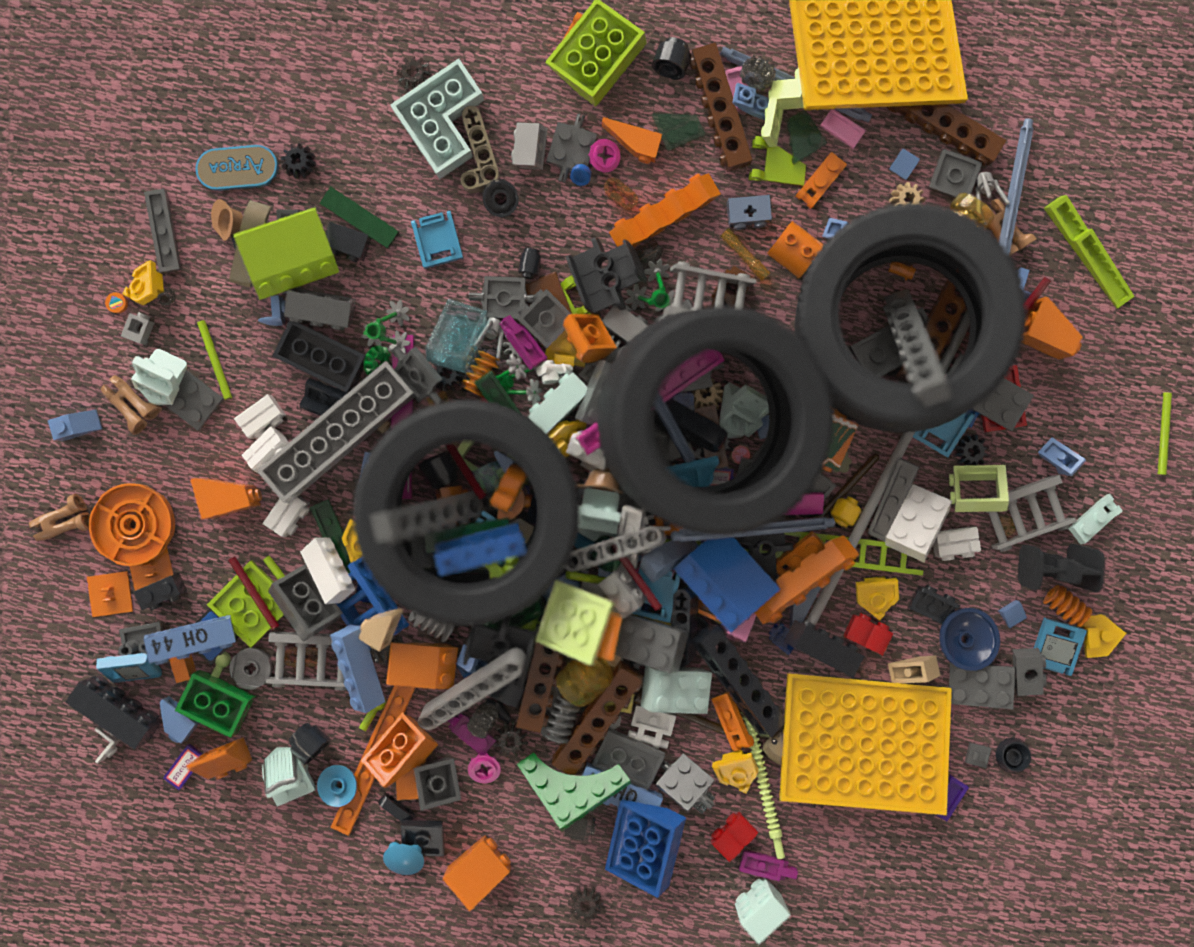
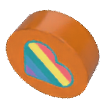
M113 292L106 297L105 305L110 312L120 314L127 309L128 300L123 294Z

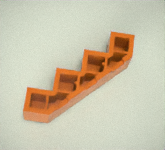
M710 174L694 175L689 179L690 183L679 190L673 188L664 194L665 198L654 205L648 203L639 209L640 213L634 218L628 220L622 218L614 223L615 228L609 234L617 247L623 245V240L626 239L635 248L642 241L656 236L671 224L678 223L688 217L693 211L698 208L701 209L715 200L721 193Z
M844 535L830 540L824 544V550L817 554L812 553L800 562L801 565L794 571H787L775 580L780 590L755 612L762 624L777 622L782 618V612L787 607L794 604L797 606L802 604L807 599L806 595L811 589L827 586L835 572L842 569L846 571L854 566V560L860 554Z

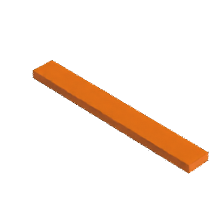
M394 685L361 760L402 712L405 713L416 687ZM361 760L354 774L357 781L356 794L351 802L339 807L330 827L347 836H350L375 780V776Z

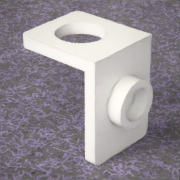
M97 726L95 731L110 743L96 759L95 762L97 764L105 760L106 757L110 758L117 751L116 745L120 741L112 734H106L100 726Z

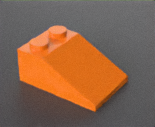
M391 642L386 684L429 689H450L454 686L458 647L445 643Z
M402 712L361 761L382 786L387 788L425 761L437 747L438 743L426 730L418 725L414 718Z
M243 737L203 753L188 763L186 768L206 779L216 777V780L229 775L228 771L235 769V772L246 769L248 767L247 764L252 761Z

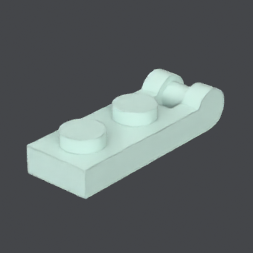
M1111 494L1101 498L1068 528L1080 545L1087 543L1107 523L1123 511L1119 505L1116 506L1113 502L1114 498ZM1105 506L1109 509L1108 512L1105 511Z

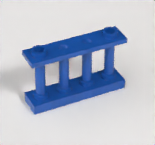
M514 523L435 543L436 554L434 555L441 576L525 555L526 551L519 525Z
M363 557L348 565L351 571L348 573L351 581L356 579L362 590L350 598H345L341 603H336L342 611L341 618L347 626L355 625L361 627L364 620L370 619L376 614L398 609L391 596L385 592L384 587H380L373 578V573L371 570H368L362 559ZM367 596L374 607L359 615L353 605ZM403 614L400 617L394 635L409 626ZM368 645L369 651H371L372 649H374V648H372L371 646Z

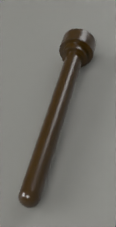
M874 453L823 507V514H811L807 519L826 517L834 507L837 499L844 498L880 458L879 455Z
M640 688L634 698V703L640 706L642 688ZM671 713L718 733L725 734L721 724L696 714Z

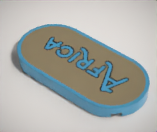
M262 145L210 149L205 151L196 163L197 178L204 186L214 191L264 187L272 182L279 170L276 156L270 149Z

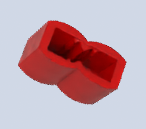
M862 613L859 616L853 614L843 637L883 656L894 634L888 631L890 627L881 622L875 625L870 622V617Z
M740 812L737 814L732 813L726 819L727 824L722 829L720 827L711 834V844L729 862L758 834L757 829Z

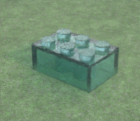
M448 298L426 345L427 361L466 373L477 347H474V343L487 323V311Z

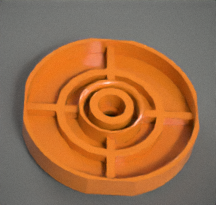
M121 484L107 490L99 498L89 518V533L97 551L116 564L123 566L143 565L157 559L164 553L175 531L174 512L164 495L142 484ZM132 521L136 522V527L134 529L131 527Z

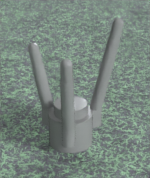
M982 172L976 178L977 224H981V193L991 198V192L995 188L1005 204H1010L998 181L993 179L990 172Z
M496 318L488 319L483 331L476 339L474 348L466 359V363L471 361L485 337L489 339L498 337L496 358L500 359L504 331L499 324L500 320Z

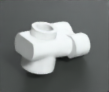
M553 360L543 361L542 365L536 368L537 375L542 376L543 384L557 383L566 373L570 375L573 371L570 364H554Z

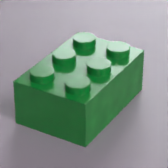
M198 670L192 673L175 711L231 738L239 732L256 696L203 670Z

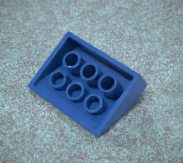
M734 537L707 539L674 568L730 633L736 630L780 590V587Z
M622 799L618 808L605 870L659 898L670 886L686 817L668 808Z

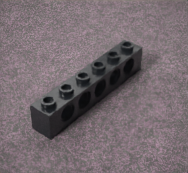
M706 625L690 642L758 735L772 738L784 725L785 717L782 715V710L774 704L770 693L764 690L759 678L748 668V663L740 657L736 646L727 639L725 631L718 625Z

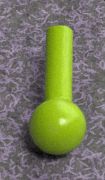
M386 698L384 703L366 714L359 726L360 729L365 732L367 731L376 713L384 709Z

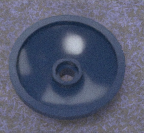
M975 608L959 609L952 612L941 626L939 634L941 650L946 659L955 667L968 671L980 670L987 667L996 658L1000 648V634L993 619L985 612ZM962 636L966 637L965 643H963L961 640Z

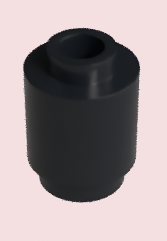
M524 248V252L521 253L518 273L522 274V278L534 279V276L539 275L540 250Z

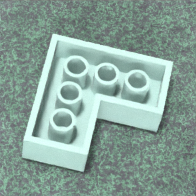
M457 59L390 104V106L439 179L473 157L470 148L452 122L462 116V112L466 107L477 106L484 101L481 90L460 59Z

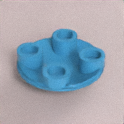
M392 842L383 855V861L387 868L397 874H415L424 866L422 849L418 845L410 846Z

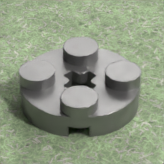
M252 647L238 652L232 658L229 669L231 677L234 678L239 687L251 690L266 683V679L272 675L273 665L268 653H265L262 649ZM251 663L256 667V671H253L252 674H250L249 669H246V666H249Z

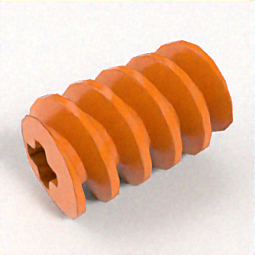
M479 350L478 354L482 358H474L477 366H470L473 373H466L470 380H463L462 382L466 386L463 388L483 398L484 396L474 382L490 370L495 375L492 368L499 369L496 361L500 360Z
M1054 586L1043 600L1044 604H1048L1051 601L1049 606L1051 610L1058 607L1055 612L1057 615L1064 612L1063 620H1067L1070 617L1069 625L1077 623L1076 627H1081L1092 615V609L1086 607L1083 601H1079V598L1073 596V593L1067 591L1064 586Z

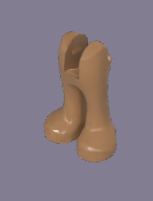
M997 198L991 201V206L996 215L988 205L981 207V215L995 238L999 240L1006 206ZM1015 224L1010 255L1015 254L1036 240L1035 235L1023 234Z
M113 375L109 379L119 391L115 393L111 388L103 384L101 392L125 417L128 430L133 435H136L147 426V422L144 419H154L161 412L162 408L159 405L143 401L124 380ZM125 398L136 408V410L139 412V414H140L142 417H140L139 415H137V413L134 412V411L125 403V401H124Z
M76 493L70 495L67 498L66 506L30 521V529L41 526L43 530L33 535L35 541L47 540L76 528L81 531L89 530L90 514L88 512L80 513L87 510L82 497ZM75 513H80L76 515V517H73L65 522L56 524V521L62 518L73 515Z

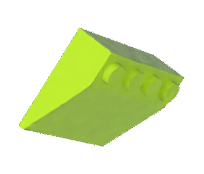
M594 0L545 63L580 96L596 107L647 44L645 32L602 1Z
M316 208L234 234L235 241L259 300L340 273Z

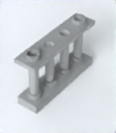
M678 262L670 267V272L678 273L674 303L664 308L663 317L702 308L706 279L718 281L715 306H723L726 283L738 285L735 307L743 308L746 286L750 287L756 284V279L750 278L748 274L731 275L690 267L689 263ZM686 275L698 277L694 307L691 309H685L684 305H682Z
M1052 475L1008 491V508L1018 536L1007 539L998 513L986 512L989 513L999 541L991 545L992 549L1000 550V552L1012 549L1013 544L1058 529V531L1066 530L1070 527V524L1076 522L1075 518L1064 517L1055 492L1056 485L1062 483L1060 475ZM1041 490L1047 492L1057 522L1045 524L1035 497L1037 496L1036 492ZM1021 497L1028 500L1037 525V529L1029 532L1025 530L1016 505L1017 499Z
M273 631L269 633V642H275L277 646L275 676L267 678L266 683L272 684V687H285V684L329 686L335 687V690H347L344 686V677L339 667L337 679H325L326 649L329 648V645H332L330 636L332 634L317 633L303 642L296 632ZM287 643H296V677H283L285 646H287ZM308 644H316L318 648L316 678H304L305 654Z

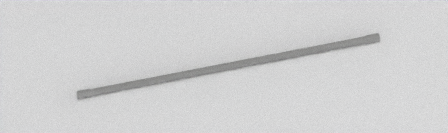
M967 310L939 362L943 375H945L970 327ZM903 432L848 539L854 548H856L881 500L899 458L903 457L915 432ZM844 569L835 572L831 576V582L823 587L806 621L814 625L817 624Z

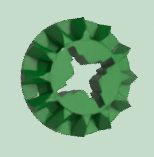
M377 345L367 352L364 359V370L368 376L385 361L388 363L392 362L389 359L391 353L388 352V348Z

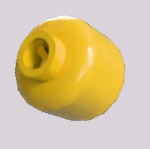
M849 496L846 499H837L830 512L835 523L844 528L854 526L861 514V508L857 506L858 501Z

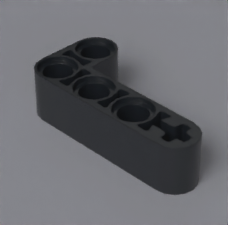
M672 398L664 402L683 437L710 452L715 453L719 450L728 436L727 431L723 427ZM654 409L653 422L663 426V422Z
M688 585L677 590L673 595L672 626L689 631L683 653L685 658L682 657L680 668L688 665L696 657V649L690 641L697 635L699 597Z

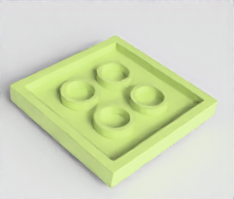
M555 580L535 641L589 665H593L614 602L560 580Z

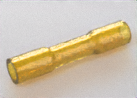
M730 228L722 233L720 237L747 263L761 281L771 273L751 254Z

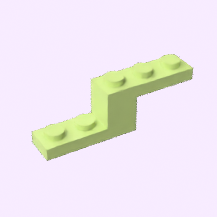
M799 68L795 71V79L772 81L771 90L768 92V108L765 109V124L761 130L762 138L769 147H777L783 110L804 108Z

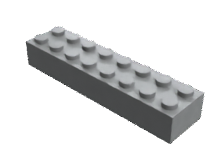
M385 361L256 471L283 503H291L415 398L416 395L391 365Z

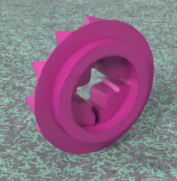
M600 139L591 146L588 155L590 156V164L595 167V170L606 173L613 171L618 166L620 151L613 141ZM603 150L605 151V155L611 156L610 158L605 159V161H603L602 157L597 156L598 154L603 153Z
M487 753L485 755L478 754L477 757L471 758L468 764L469 776L478 783H491L499 777L501 772L500 762L496 760L495 756L491 757ZM481 764L488 767V772L481 768Z

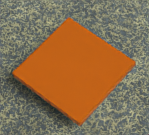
M167 548L161 556L149 563L129 566L135 591L173 575Z
M128 571L87 577L92 617L133 612Z

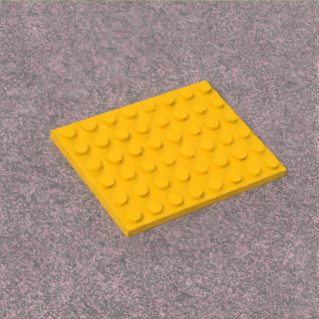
M789 0L804 110L965 103L968 100L952 0Z
M788 673L779 800L947 815L952 688Z

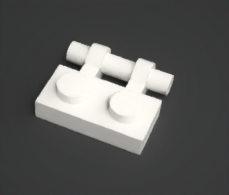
M636 704L631 725L638 727V731L629 730L628 736L640 742L650 744L654 748L659 749L661 747L667 749L669 741L663 740L662 736L663 734L671 736L676 715L650 712ZM645 729L656 732L655 737L645 735Z

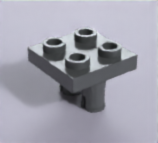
M163 622L120 629L122 645L118 649L119 655L141 653L147 655L143 638L145 635L164 631Z

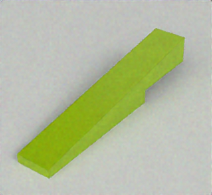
M1067 195L1058 197L1043 208L1116 308L1121 307L1135 297L1093 229L1087 228Z

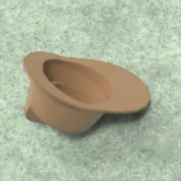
M222 199L216 200L211 210L212 226L221 238L227 241L231 238L232 234L240 232L243 214L238 210L230 208Z
M609 468L593 470L585 485H576L578 489L591 488L623 494L619 490V484Z

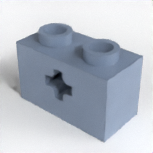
M770 195L728 198L727 200L728 226L734 227V230L745 229L747 225H754V228H763L772 220ZM747 209H750V213H753L751 217L747 213L744 214Z

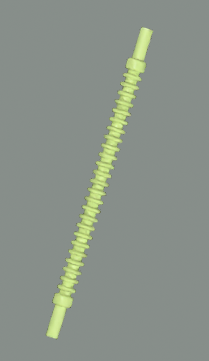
M744 715L742 717L745 720L744 724L748 733L754 739V745L749 748L752 749L750 753H752L759 768L756 777H758L757 783H760L758 788L761 789L759 792L762 795L761 800H764L762 805L765 808L763 810L767 812L765 817L768 818L766 822L769 823L767 826L770 829L769 836L773 839L777 858L783 859L785 854L781 841L782 831L778 828L780 826L777 823L779 819L775 817L777 812H774L776 807L773 804L775 802L771 800L773 798V795L770 794L772 790L769 789L770 783H767L769 778L766 777L768 775L765 772L766 766H763L765 761L762 760L764 757L761 754L762 749H759L761 744L758 741L760 739L756 737L758 733L755 732V729Z

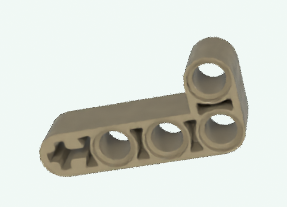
M468 106L462 112V119L478 168L463 173L461 184L467 193L473 194L483 191L485 186L492 181L485 179L488 173H495L494 179H500V174L480 111L475 106ZM470 115H474L476 126H472ZM476 134L483 135L480 141L473 140V137ZM488 153L490 156L486 161H482L479 159L481 154ZM468 179H475L476 183L474 186L469 187L466 185Z
M250 200L243 215L240 232L267 224L271 206ZM236 246L229 282L250 288L252 281L239 248Z

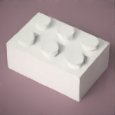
M913 484L886 536L885 545L925 562L950 511L952 501Z

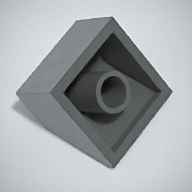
M444 757L425 762L413 768L421 811L461 800L454 758Z

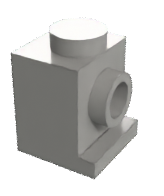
M138 312L137 316L129 313L121 336L147 346L154 322L149 321L150 316Z

